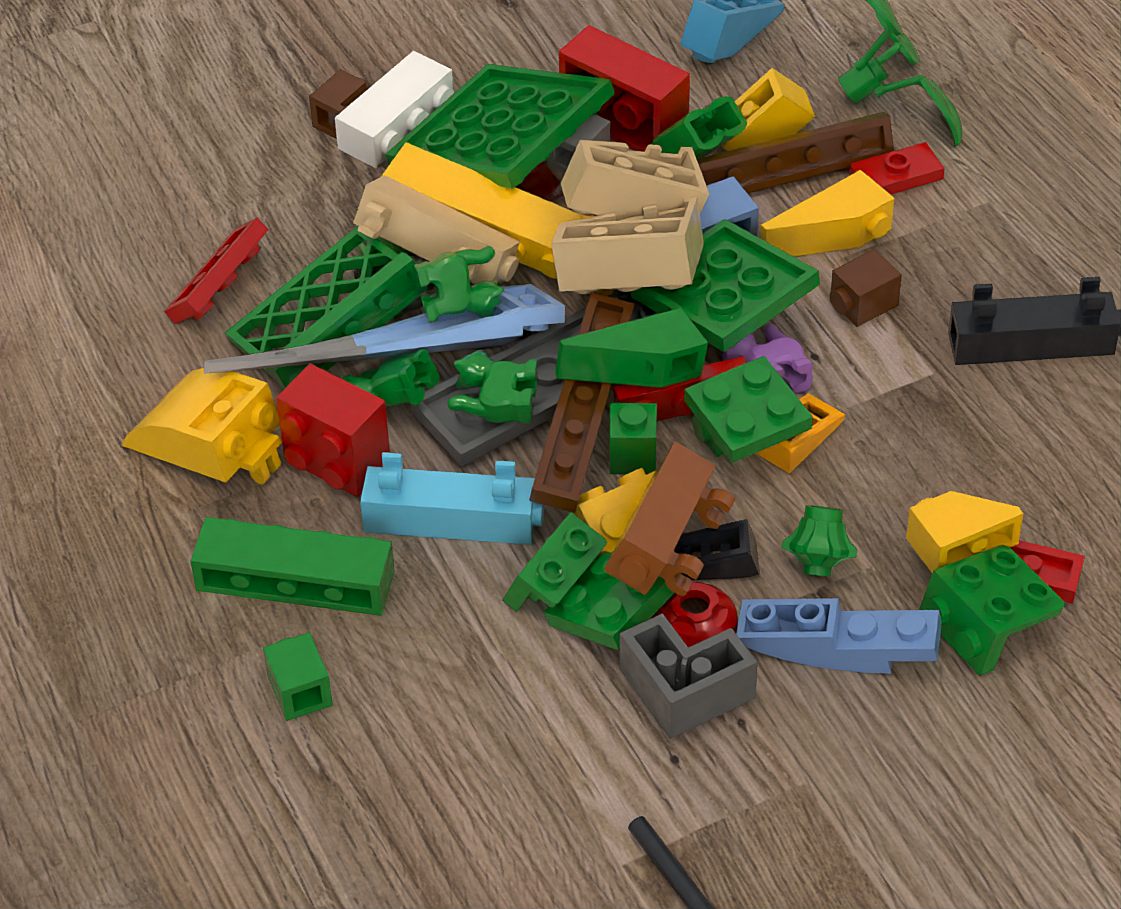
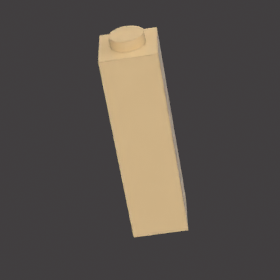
M385 175L366 184L353 222L359 226L357 231L373 239L380 236L428 261L446 252L465 249L481 250L486 246H491L495 250V256L491 261L485 264H471L468 266L470 282L476 284L481 281H497L498 284H501L504 281H510L519 264V258L515 257L520 241Z

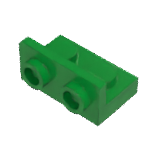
M570 512L518 574L502 601L516 612L528 598L535 603L540 599L549 607L555 608L603 550L607 540Z

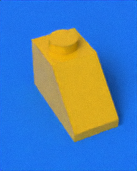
M771 68L735 101L747 121V126L740 134L722 145V147L727 151L796 134L815 117L805 89Z
M949 491L935 498L923 499L915 506L909 508L906 539L933 573L935 569L999 545L1013 547L1019 544L1024 513L1018 506Z

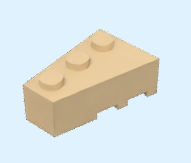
M579 140L561 182L568 208L585 216L593 214L604 215L615 212L616 220L643 215L642 207L655 204L658 212L685 207V198L695 196L698 198L699 213H701L709 196V191L692 147H681L678 154L661 153L662 148L659 145H648L645 152L627 151L628 145L626 143Z
M697 196L685 198V207L658 212L655 204L642 207L643 215L621 220H616L614 212L559 223L551 243L559 291L589 294L598 289L617 288L622 292H631L641 287L661 286L664 289H678L692 284L704 245Z

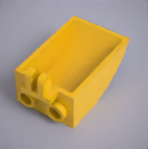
M204 368L192 370L126 435L121 445L225 483L239 468L249 471L250 476L255 482L264 484L270 478V472H275L281 466L277 448L282 441L280 436L272 434L280 425L279 417L268 383L233 371L204 374Z

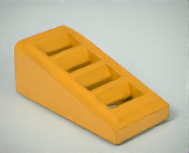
M809 393L799 400L808 411L811 410L823 417V419L810 413L813 416L812 429L789 438L791 441H782L756 453L789 474L845 420L844 413Z

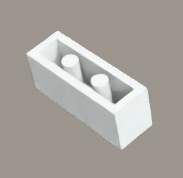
M412 51L335 117L338 149L374 168H378L387 160L385 154L454 94L452 69Z

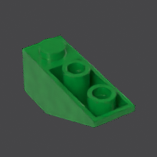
M678 308L560 340L555 375L558 379L662 388L701 377L708 342L684 310Z

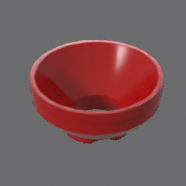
M692 582L685 596L674 593L651 617L654 618L663 613L688 648L729 628H732L737 633L738 627L737 610L731 598L721 589L701 582ZM688 598H700L707 602L709 607L702 613L693 614L682 609L680 605Z

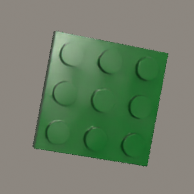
M723 219L703 233L704 245L692 284L678 289H664L661 286L641 287L638 290L631 291V297L657 313L682 308L706 341L721 351L726 352L819 286V270Z

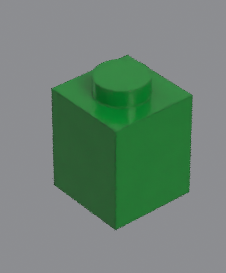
M610 403V474H628L640 468H643L646 475L656 471L657 403Z
M310 632L293 638H284L275 644L263 647L267 677L286 721L333 706L329 675Z

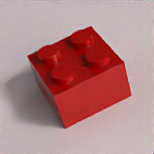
M310 363L276 397L284 459L294 468L306 470L325 480L332 488L342 489L359 497L363 491L367 467H383L382 453H390L385 400Z

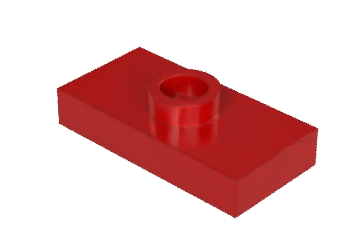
M923 142L851 163L849 175L861 170L891 195L944 179L945 168L929 145Z

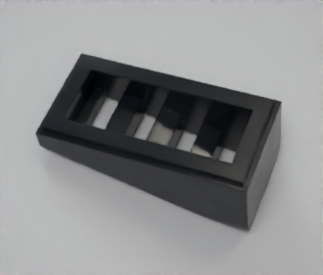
M748 519L719 525L718 529L709 527L683 533L673 550L675 553L682 552V554L694 556L693 552H701V557H698V559L704 566L696 580L745 578L760 575L757 543ZM713 551H721L720 553L713 554ZM681 573V574L684 575L685 577H688V578L691 579V580H695V579L691 578L690 576H688L687 574Z

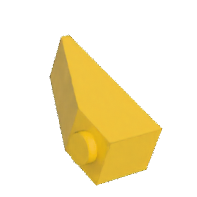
M859 170L761 224L760 239L793 257L859 248L875 238L884 236L891 230L894 197L863 171Z

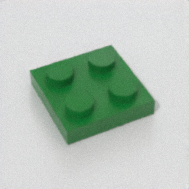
M765 356L685 388V403L731 463L812 429L813 416Z
M603 551L594 559L555 608L548 607L543 613L550 627L620 650V633L649 620L674 592L668 588L665 579L658 576L645 596L603 571L612 554Z

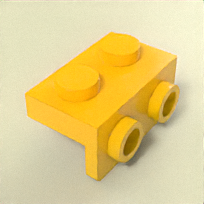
M640 468L619 478L620 486L605 493L603 487L599 486L580 495L579 504L577 505L576 512L573 514L607 540L606 546L599 555L603 551L613 552L655 471L646 475L643 468Z

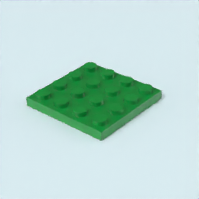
M487 64L391 148L385 156L390 165L404 144L409 143L472 169L501 187L513 189L521 184L538 164L547 160L551 152L565 139L573 136L576 129L590 116L599 112L601 106L615 92L610 79Z

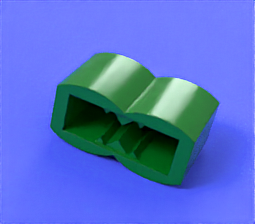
M719 97L704 108L690 112L660 133L653 140L652 145H659L662 148L661 153L678 154L681 147H692L696 159L703 158L740 134L746 128L747 121L732 97Z

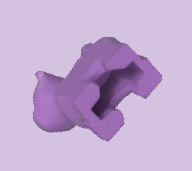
M774 324L767 325L764 330L765 339L768 343L757 345L751 333L726 352L721 351L723 360L744 356L746 362H750L765 356L783 380L790 383V389L794 394L806 392L811 387L813 363L805 356L802 346L796 340L788 338L781 333Z

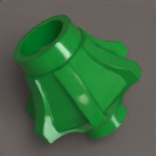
M805 505L804 517H801L797 528L782 541L781 549L789 551L800 563H803L802 573L831 576L832 567H836L846 559L857 558V548L849 540L845 522H842L843 509Z

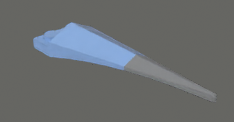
M532 284L503 286L504 292L501 293V303L496 308L494 316L480 319L474 313L465 311L460 314L441 315L437 321L429 323L423 313L386 326L314 344L251 355L207 360L204 362V374L389 357L404 353H414L421 349H426L428 353L505 346L521 337L523 329L528 331H544L549 328V324L565 323V305Z

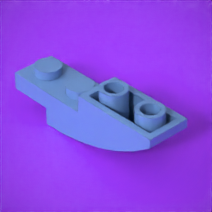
M838 598L742 599L736 635L747 648L786 661L851 672L891 674L893 661H937L942 621L939 610L841 611Z

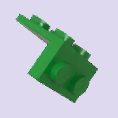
M999 545L933 570L919 610H939L942 621L940 635L981 676L995 669L1009 635L1060 615L1064 607V601L1010 547Z

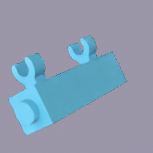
M383 452V467H367L360 501L363 531L365 533L531 545L534 526L543 525L545 505L529 501L535 478L515 477V462L496 461V476L403 469L402 454Z

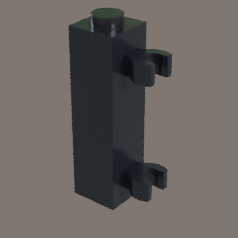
M1100 276L1081 278L1079 294L992 299V283L975 284L972 291V301L952 302L948 335L955 365L1115 355L1118 336H1121V309L1117 310L1112 292H1099Z

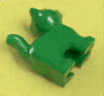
M486 246L481 250L465 249L446 252L429 262H422L413 266L416 282L420 288L426 287L430 283L436 287L434 294L420 297L424 314L429 323L437 321L441 315L460 314L465 311L474 313L480 319L494 316L496 308L501 303V293L504 292V289L499 287L497 281H481L470 286L468 266L471 264H485L491 261L495 256V250L491 246Z
M421 349L414 353L392 356L379 367L361 373V377L347 375L342 379L385 400L386 407L402 403H410L412 406L419 405L425 398L424 388L422 387L433 388L440 381V376L435 364L432 363L428 351Z
M477 350L454 362V366L459 373L456 387L463 390L481 387L479 398H472L467 395L451 397L447 402L448 408L451 411H464L496 423L508 421L532 422L534 405H531L532 397L536 398L538 386L537 359H530L523 364L512 361L494 362L487 356V353Z

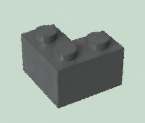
M662 613L620 633V670L670 739L756 698L758 662L732 628L688 648Z

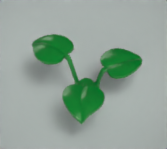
M865 0L875 10L876 17L884 31L864 56L856 61L851 69L838 77L842 88L855 104H858L874 92L879 98L886 92L912 85L921 86L930 95L946 118L953 134L955 148L961 143L962 123L953 103L933 80H929L924 75H919L884 85L883 81L889 76L882 64L897 51L901 50L908 62L913 66L920 62V58L911 40L903 33L902 27L888 0ZM890 36L894 41L893 45L880 57H873Z

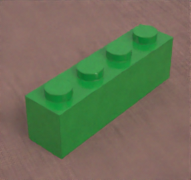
M205 517L190 560L196 591L378 616L383 615L395 572L392 541Z

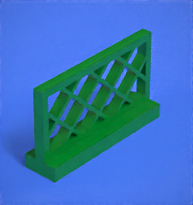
M357 226L224 333L228 340L245 355L270 352L273 348L284 347L283 349L314 344L382 327L428 288L427 286L420 288L417 285L413 266L416 264L410 256L404 252L398 255L377 238L373 239L357 231L359 227ZM363 243L366 246L365 255L347 258V254L359 244ZM385 265L371 277L373 267ZM362 269L360 278L342 281L344 271ZM333 273L331 282L313 285L314 281L322 274ZM352 292L338 303L339 294ZM328 296L326 306L309 308L310 298ZM299 300L297 310L280 312V308L288 301ZM317 320L304 331L306 321ZM294 323L292 333L275 335L277 325ZM265 327L263 337L244 338L255 328ZM339 361L315 363L313 365L328 371ZM309 364L262 369L277 381L283 391Z

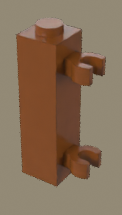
M675 441L653 474L603 571L645 596L658 576L665 579L666 585L671 591L685 596L693 581L681 573L687 574L696 580L704 564L695 556L689 554L679 555L673 550L693 510L698 513L699 519L706 526L718 529L724 514L714 507H718L728 513L735 501V497L730 492L719 488L710 489L706 486L716 465Z

